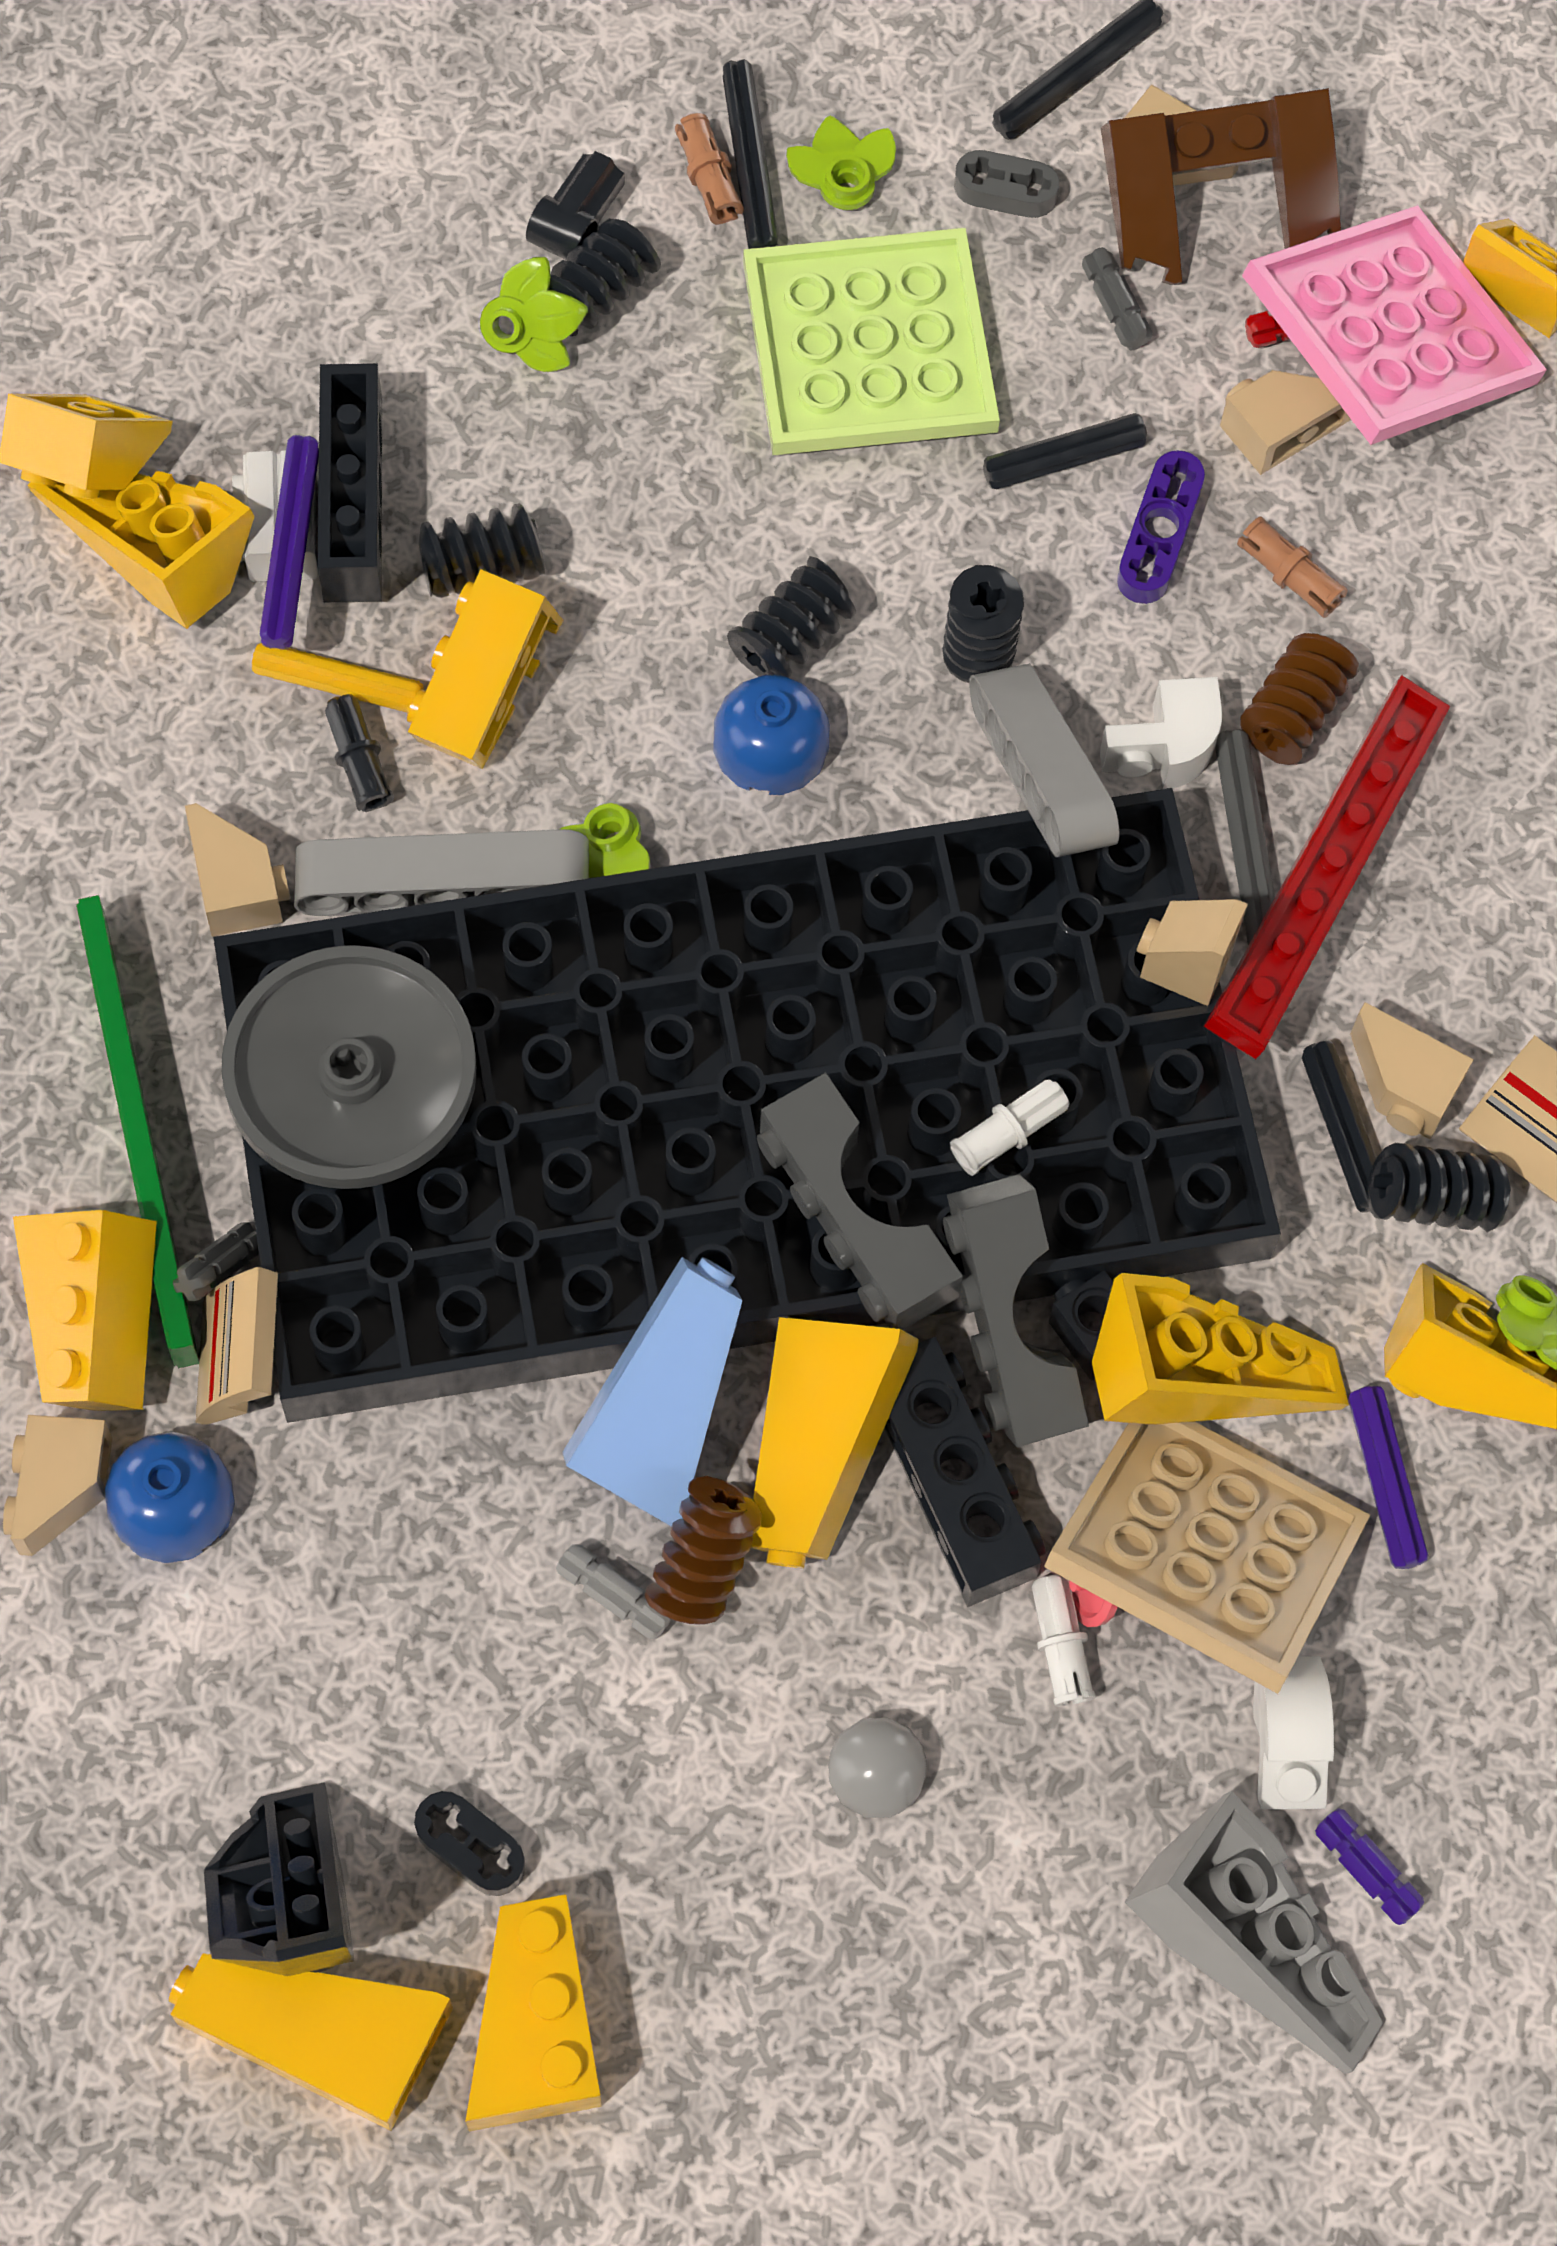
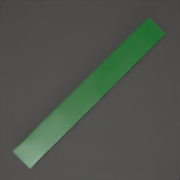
M100 896L78 899L79 903L76 904L138 1207L141 1218L157 1221L153 1279L163 1328L174 1366H177L178 1369L199 1364L198 1352L186 1296L183 1292L177 1293L173 1286V1280L178 1277L177 1270L180 1266L107 918Z

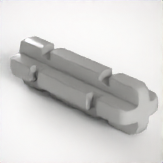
M572 1544L564 1552L557 1564L556 1570L558 1574L574 1585L581 1583L584 1585L583 1592L623 1621L631 1619L633 1621L632 1627L648 1639H657L665 1631L671 1619L659 1614L649 1606L645 1598V1591L606 1562L598 1564L596 1562L598 1557L582 1545Z

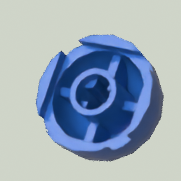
M762 675L740 683L725 696L714 720L713 752L721 771L738 787L750 791V787L759 791H769V795H784L805 787L820 774L829 752V720L820 699L807 686L785 676Z
M173 1431L147 1435L126 1447L113 1463L105 1487L107 1517L120 1540L141 1558L162 1563L191 1560L203 1553L204 1548L210 1546L218 1536L220 1538L227 1530L235 1506L232 1478L218 1453L195 1436Z

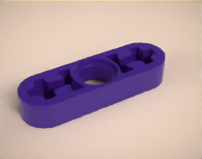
M1180 450L1167 452L1154 465L1121 558L1117 575L1119 590L1127 599L1135 603H1153L1163 597L1168 589L1205 478V470L1201 461L1189 452ZM1175 472H1181L1185 474V481L1180 486L1176 501L1166 498L1170 478L1174 476ZM1154 517H1165L1174 523L1177 532L1168 538H1158L1147 531L1145 523ZM1147 552L1155 555L1156 558L1152 576L1148 578L1147 583L1137 581L1136 577L1137 573L1141 570Z

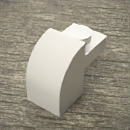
M1218 677L1159 680L1153 703L1155 723L1105 726L1100 747L1102 772H1118L1124 777H1139L1148 774L1153 769H1160L1163 789L1178 788L1197 778L1205 770L1212 758L1221 727L1222 707Z
M1298 1656L1278 1694L1254 1681L1253 1718L1260 1736L1258 1801L1261 1809H1326L1328 1763L1334 1759V1725L1330 1686L1320 1656Z

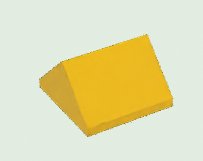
M1509 218L1478 224L1472 234L1463 261L1464 265L1495 303L1550 339L1557 330V250Z

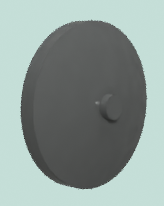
M338 946L320 949L296 957L273 970L254 986L238 1007L228 1027L222 1052L221 1072L231 1115L242 1136L257 1154L279 1171L303 1182L322 1187L351 1189L376 1186L406 1176L434 1158L448 1144L464 1121L472 1101L476 1082V1055L473 1035L463 1008L449 988L431 971L405 956L388 950L365 946Z

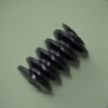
M609 218L599 226L598 233L593 232L584 239L582 246H577L568 253L567 260H562L552 267L548 290L569 295L584 303L588 307V311L581 325L592 329L598 325V317L595 310L604 315L610 314L614 310L611 296L619 301L626 300L630 293L627 283L635 287L641 286L645 283V275L642 269L653 274L660 269L661 262L657 252L641 231L624 220ZM577 328L570 336H577L579 329Z
M520 503L512 506L509 523H507L498 508H493L489 511L487 527L483 526L479 517L474 512L468 513L466 516L464 532H461L452 517L444 519L441 536L437 535L429 521L421 524L418 543L430 597L433 594L435 579L440 578L447 591L454 593L457 575L463 574L467 582L474 583L480 569H485L487 572L501 577L503 565H509L518 580L523 579L525 562L531 560L539 574H545L542 548L535 520L529 517Z
M809 556L806 562L807 566L797 567L790 576L791 581L781 582L774 591L775 596L765 597L758 606L759 611L749 612L744 617L742 626L733 627L728 632V643L734 655L756 676L768 675L772 672L777 676L789 678L792 671L785 660L786 657L797 664H804L807 661L808 655L801 644L802 642L813 649H820L824 644V640L818 627L829 634H835L839 631L840 624L834 612L845 619H851L855 616L856 609L849 598L846 586L837 574L820 559Z
M975 565L962 571L951 587L943 639L944 644L942 647L943 661L950 673L963 682L970 683L971 675L1012 667L1017 651L1016 647L1024 609V597L1019 583L1006 570L993 565Z
M1395 1142L1383 1149L1371 1168L1367 1184V1201L1370 1212L1378 1219L1388 1220L1393 1216L1396 1221L1409 1223L1415 1219L1419 1224L1431 1225L1436 1222L1441 1227L1451 1228L1457 1225L1459 1229L1471 1231L1480 1226L1488 1233L1495 1229L1503 1220L1509 1205L1511 1188L1508 1173L1503 1163L1495 1156L1475 1155L1474 1153L1462 1151L1454 1152L1453 1150L1440 1148L1434 1150L1431 1147L1418 1145L1412 1147L1410 1144Z

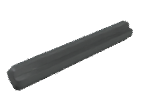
M1238 729L1219 733L1215 749L1240 900L1248 904L1243 918L1249 945L1275 899V892L1249 738L1245 731Z

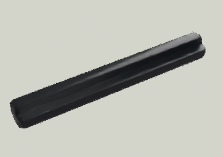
M1139 0L995 110L992 121L994 129L1000 132L1007 140L1015 138L1158 28L1162 23L1161 17L1164 14L1162 8L1156 5L1153 0Z
M745 59L737 62L730 60L723 66L722 77L740 198L744 208L743 218L748 249L778 246V233L751 63Z

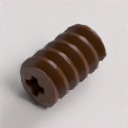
M1303 633L1294 636L1286 647V653H1283L1276 662L1275 670L1269 673L1264 680L1263 687L1252 698V704L1248 705L1240 716L1241 729L1247 733L1250 744L1275 763L1284 765L1297 764L1303 757L1302 749L1308 748L1314 740L1313 731H1319L1326 722L1325 714H1330L1337 705L1336 697L1342 696L1346 692L1348 680L1353 679L1359 672V662L1344 645L1329 637L1316 633Z
M710 1476L696 1477L689 1482L688 1492L692 1497L681 1501L679 1513L683 1519H678L672 1523L670 1535L674 1540L664 1544L661 1556L665 1561L655 1565L653 1578L656 1582L648 1585L645 1591V1598L651 1608L663 1616L687 1624L705 1625L716 1622L724 1615L727 1598L733 1593L735 1588V1578L743 1569L744 1556L751 1550L753 1534L759 1530L762 1522V1513L759 1506L747 1493L733 1484Z

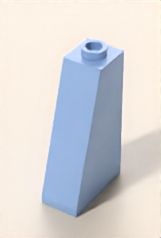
M681 1257L563 1450L567 1467L670 1526L676 1520L683 1519L679 1513V1506L681 1501L689 1498L688 1484L694 1479L742 1304L739 1293L734 1287L730 1286L735 1277L724 1268L703 1257L697 1266Z

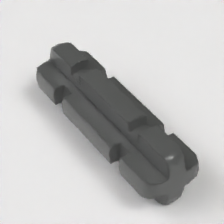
M1104 247L1095 249L1091 254L1083 258L1082 267L1089 281H1094L1093 289L1110 323H1115L1114 331L1121 345L1127 347L1130 351L1139 349L1143 344L1151 340L1152 330L1146 318H1141V309L1124 275H1119L1120 267L1113 254Z
M241 1222L230 1229L227 1234L221 1236L195 1255V1258L179 1267L177 1270L178 1277L173 1280L175 1291L177 1293L183 1292L189 1301H197L212 1291L211 1288L218 1286L242 1268L243 1264L250 1262L259 1255L256 1230L253 1229L249 1222Z

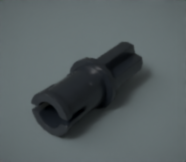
M346 694L330 699L327 702L325 714L338 748V752L335 754V761L338 766L344 767L356 801L357 810L369 812L387 806L393 801L394 796L386 781L378 757L381 752V746L378 741L371 739L357 698L352 694Z

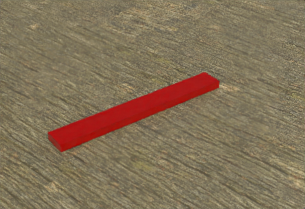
M1403 675L1393 684L1206 1021L1205 1028L1255 1060L1265 1050L1451 706Z

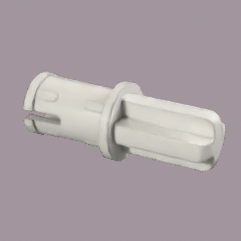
M1045 1080L1005 1107L1002 1104H998L993 1107L992 1116L961 1137L950 1142L952 1153L958 1163L968 1174L973 1176L981 1168L1015 1146L1018 1149L1027 1145L1026 1137L1068 1109L1069 1100L1064 1090L1057 1082Z
M1050 1575L1033 1581L1032 1592L1042 1640L1037 1643V1648L1039 1651H1045L1055 1697L1053 1700L1054 1705L1062 1707L1069 1705V1701H1072L1073 1704H1078L1095 1699V1691L1092 1690L1083 1643L1088 1641V1635L1085 1632H1080L1069 1580L1060 1575Z

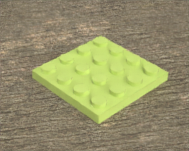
M966 228L743 250V265L772 456L998 433L1000 419Z

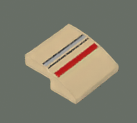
M1534 1035L1459 1127V1130L1556 1203L1557 1051Z
M259 1266L220 1283L205 1297L202 1308L195 1423L208 1425L246 1414L248 1401L271 1395L277 1272Z

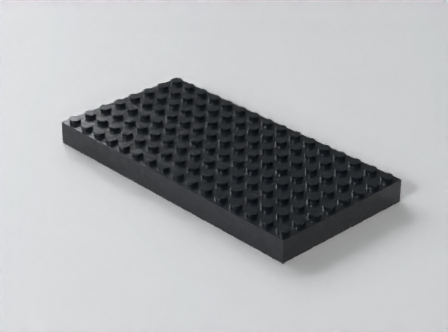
M1167 788L1111 797L1119 824L1118 843L1061 857L1054 856L1029 811L1025 810L213 937L227 1031L235 1012L244 998L255 985L279 966L296 957L324 948L365 946L388 950L405 956L437 976L454 994L463 1008L471 1028L475 1047L476 1082L474 1094L465 1119L458 1131L434 1158L415 1171L391 1182L351 1189L329 1188L309 1184L279 1171L266 1162L242 1136L260 1264L262 1268L278 1273L273 1354L280 1401L287 1423L613 1369L681 1257L696 1266L702 1257L706 1258L735 1277L730 1286L737 1290L742 1299V1304L729 1349L776 1342L779 1317L864 1326L886 1323L884 1319L876 1322L866 1311L858 1294V1288L862 1287L850 1267L841 1270L833 1261L824 1243V1237L828 1234L816 1216L807 1219L803 1215L790 1191V1186L794 1184L782 1165L776 1169L770 1165L757 1142V1135L761 1134V1109L824 1073L828 1075L859 1121L857 1146L849 1155L841 1170L843 1184L851 1200L866 1215L887 1225L897 1227L929 1225L962 1276L965 1275L961 1254L952 1253L944 1231L943 1218L951 1216L947 1195L1018 1174L1036 1189L1049 1250L1037 1258L1022 1275L1017 1285L1013 1302L1055 1295L1069 1281H1088L1102 1271H1106L1112 1281H1114V1278L1121 1273L1166 1277L1271 1259L1281 1232L1236 1047L1204 1027L1222 994L1220 981L1209 1005L1206 1006L1140 978L1146 955L1136 951L1150 918L1161 922L1170 901L1200 900L1173 789ZM1045 1080L1057 1082L1069 1100V1107L1065 1112L1026 1137L1027 1145L1022 1149H1018L1015 1146L981 1168L977 1174L971 1176L961 1167L952 1153L950 1144L952 1140L961 1137L992 1116V1109L996 1105L1008 1106ZM960 1295L955 1300L927 1316L965 1310Z

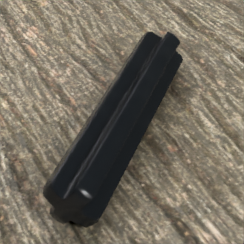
M1132 413L987 456L984 459L983 465L984 476L989 487L997 490L1138 448L1146 443V426L1139 414Z
M1331 1041L1311 1044L1304 1048L1302 1054L1305 1070L1355 1206L1362 1213L1370 1212L1367 1201V1184L1371 1168L1376 1160L1375 1153L1334 1044Z

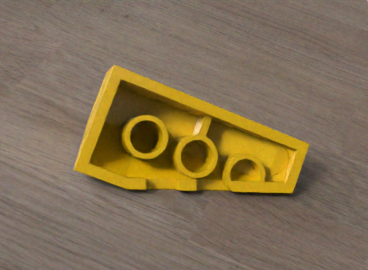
M155 471L152 477L138 473L125 490H100L99 498L97 499L66 494L64 492L65 484L58 481L54 485L33 482L27 485L41 502L152 605L184 628L188 629L231 593L255 516L251 508L217 485L199 481L196 487L176 483L172 474Z

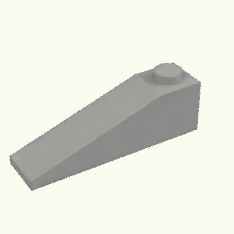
M1232 1791L1228 1792L1156 1856L1125 1900V1903L1170 1949L1344 2074L1353 2072L1383 2025V2021L1344 1953L1332 1950L1314 1919V1916L1320 1913L1309 1893L1301 1896L1282 1861L1289 1857L1278 1838Z

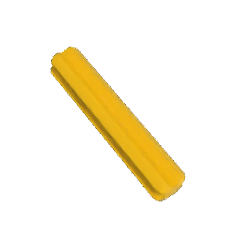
M260 643L257 644L253 653L251 669L255 674L340 696L352 694L359 701L408 713L416 693L420 689L424 690V685L420 681L291 648L285 650L278 648L270 649Z

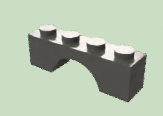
M824 1073L761 1109V1134L757 1135V1142L770 1165L775 1169L782 1165L794 1184L790 1186V1191L803 1215L807 1219L816 1216L828 1234L824 1237V1243L833 1261L841 1270L850 1267L862 1287L858 1288V1294L863 1306L872 1319L876 1322L884 1319L889 1328L904 1330L958 1298L963 1276L929 1225L915 1227L887 1225L866 1215L851 1200L843 1184L841 1170L845 1161L857 1146L859 1121L828 1075Z
M1018 1174L948 1194L947 1198L951 1216L943 1218L944 1231L952 1253H960L965 1275L962 1278L959 1295L965 1311L968 1314L973 1312L975 1314L979 1334L971 1336V1346L979 1370L982 1373L988 1371L993 1392L985 1394L984 1401L993 1429L995 1431L1002 1429L1018 1448L1089 1427L1076 1367L1059 1350L1039 1348L1021 1340L1014 1324L1013 1299L1017 1285L1027 1268L1049 1250L1036 1189Z

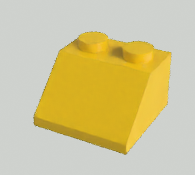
M8 393L0 448V463L22 470L21 479L46 485H54L58 481L65 484L64 492L66 494L97 499L99 498L100 490H125L171 433L173 421L87 394Z

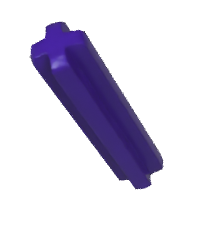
M1381 1386L1363 1387L1350 1393L1348 1402L1390 1562L1395 1569L1414 1568L1427 1562L1429 1555L1387 1397Z

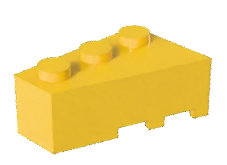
M566 1894L500 1906L465 2120L469 2132L602 2107Z

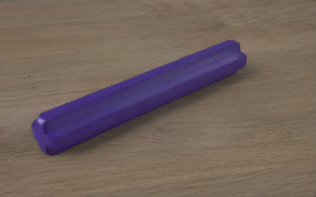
M293 435L287 440L259 633L262 645L270 649L278 648L285 650L293 644L319 460V443L312 436Z

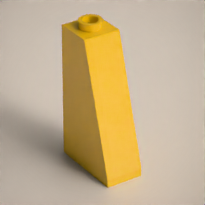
M779 1317L753 1497L762 1513V1522L759 1530L753 1534L751 1548L768 1553L767 1564L804 1569L806 1557L828 1559L917 1353L919 1339L895 1328Z
M206 1953L201 1955L195 1968L189 1965L183 1968L169 1996V2002L175 2005L170 2015L178 2025L392 2131L453 2010L450 1998L438 1992L319 1972H305L292 1976H283L212 1959L211 1954Z

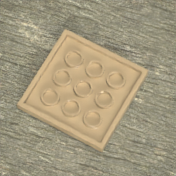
M1195 1421L1156 1425L1128 1423L1052 1548L1044 1567L1278 1694L1357 1543L1370 1514Z

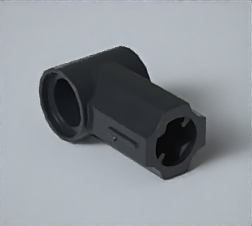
M597 151L593 154L583 153L554 197L546 195L537 203L527 225L526 240L567 260L568 253L577 246H582L587 236L593 232L598 233L600 220L625 185V173L614 164L610 157Z

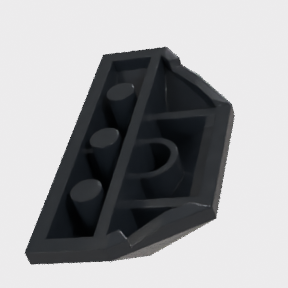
M325 1782L261 1796L249 1811L251 1818L229 1836L204 1869L209 1949L212 1959L283 1976H292L305 1972H324L336 1965L354 1962L345 1884Z

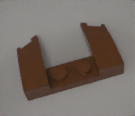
M1329 88L1274 96L1267 101L1164 115L1163 112L1109 120L1101 127L1121 269L1129 271L1135 258L1166 268L1162 283L1169 285L1182 283L1178 222L1172 176L1177 174L1272 160L1284 248L1314 240L1326 230L1328 235L1341 231L1338 169Z

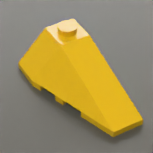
M1421 1263L1415 1272L1384 1346L1385 1377L1390 1380L1397 1390L1412 1398H1420L1422 1396L1439 1406L1557 1429V1370L1544 1363L1535 1350L1522 1351L1504 1336L1498 1322L1486 1314L1493 1305L1492 1302L1471 1288Z
M1121 1273L1114 1278L1092 1359V1367L1104 1421L1156 1425L1342 1410L1349 1403L1334 1347L1276 1322H1272L1266 1327L1238 1315L1239 1306L1223 1299L1215 1304L1190 1294V1285L1171 1277Z

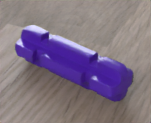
M1338 1808L1332 1811L1318 1824L1315 1830L1316 1836L1330 1851L1336 1848L1341 1854L1338 1858L1339 1862L1372 1899L1378 1896L1384 1902L1380 1908L1395 1924L1402 1925L1406 1923L1423 1907V1897L1409 1881L1403 1884L1398 1879L1402 1873L1367 1834L1361 1837L1355 1831L1359 1825L1344 1809Z

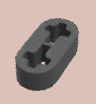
M974 150L966 153L959 159L955 170L954 190L964 203L975 207L1028 218H1039L1050 213L1057 203L1059 177L1053 168L1039 161L986 150ZM976 172L987 174L983 185L972 183ZM1030 183L1041 185L1037 196L1027 194Z

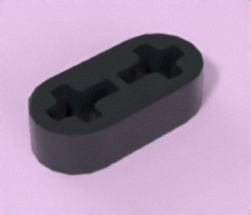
M440 1791L429 1795L420 1803L415 1812L414 1825L419 1841L426 1850L476 1890L486 1895L501 1896L510 1893L520 1884L525 1873V1858L521 1846L510 1834L466 1799L453 1792ZM452 1808L459 1812L456 1816L457 1826L468 1838L462 1844L447 1832L442 1833L437 1839L432 1837L430 1834L434 1827L429 1818L430 1814L435 1810L443 1815L447 1814ZM479 1844L493 1855L498 1854L502 1849L509 1851L506 1860L511 1873L506 1877L498 1873L493 1874L489 1879L482 1877L481 1874L484 1871L483 1861L472 1852V1849Z

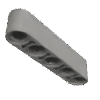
M1031 664L971 675L969 688L975 717L1054 856L1061 857L1116 845L1119 841V824L1114 803Z
M561 829L310 840L296 847L294 907L299 912L310 916H350L588 879L589 840L580 832Z

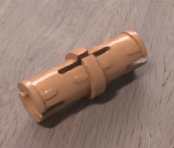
M702 113L689 114L680 120L681 124H676L675 133L687 157V175L692 185L697 186L701 192L710 221L715 225L738 219L737 214H742L744 208L731 180L730 172L732 165L727 154L720 151L708 117Z
M1262 516L1256 518L1244 530L1243 534L1247 538L1242 536L1238 539L1237 545L1253 556L1274 575L1272 579L1274 583L1281 589H1284L1286 586L1289 587L1315 609L1322 618H1326L1341 604L1342 601L1338 597H1346L1348 589L1344 585L1339 584L1311 560L1312 553L1303 545L1299 548L1294 546L1268 524Z

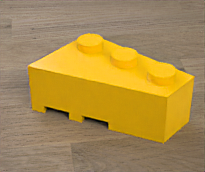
M480 569L475 582H467L459 595L455 608V613L459 615L451 636L444 635L437 644L431 661V667L435 669V672L427 690L420 689L414 696L408 710L407 722L411 723L408 733L418 742L483 769L516 709L512 702L523 677L527 676L532 679L540 665L539 660L532 658L545 630L557 634L564 620L545 596Z
M107 1210L13 1216L42 1403L92 1411L143 1410L157 1221Z

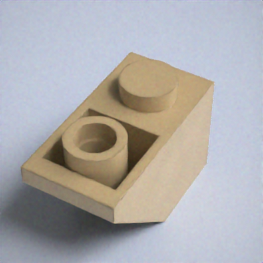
M28 1415L25 1435H16L12 1450L13 1473H20L17 1495L7 1497L3 1513V1532L5 1535H11L10 1539L19 1555L33 1556L105 1499V1487L113 1439L105 1420Z

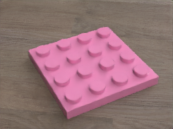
M1418 205L1250 260L1242 274V277L1370 445L1537 385L1547 371Z

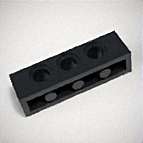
M378 363L320 364L318 573L323 603L382 602L383 401Z
M935 1336L918 1343L917 1353L884 1428L968 1608L1036 1579L1042 1564L1040 1557L1044 1556L1046 1551L1034 1522L1031 1519L1023 1522L1013 1500L1019 1498V1493L1009 1468L1005 1463L996 1465L987 1444L992 1442V1435L982 1411L978 1407L970 1410L961 1388L966 1386V1380L958 1359L953 1352L944 1354ZM934 1403L942 1407L948 1417L940 1423L929 1424L920 1420L914 1410L921 1404ZM948 1459H962L972 1467L974 1474L965 1480H953L943 1473L940 1465ZM978 1514L988 1515L998 1523L1000 1532L992 1537H980L969 1529L966 1521Z

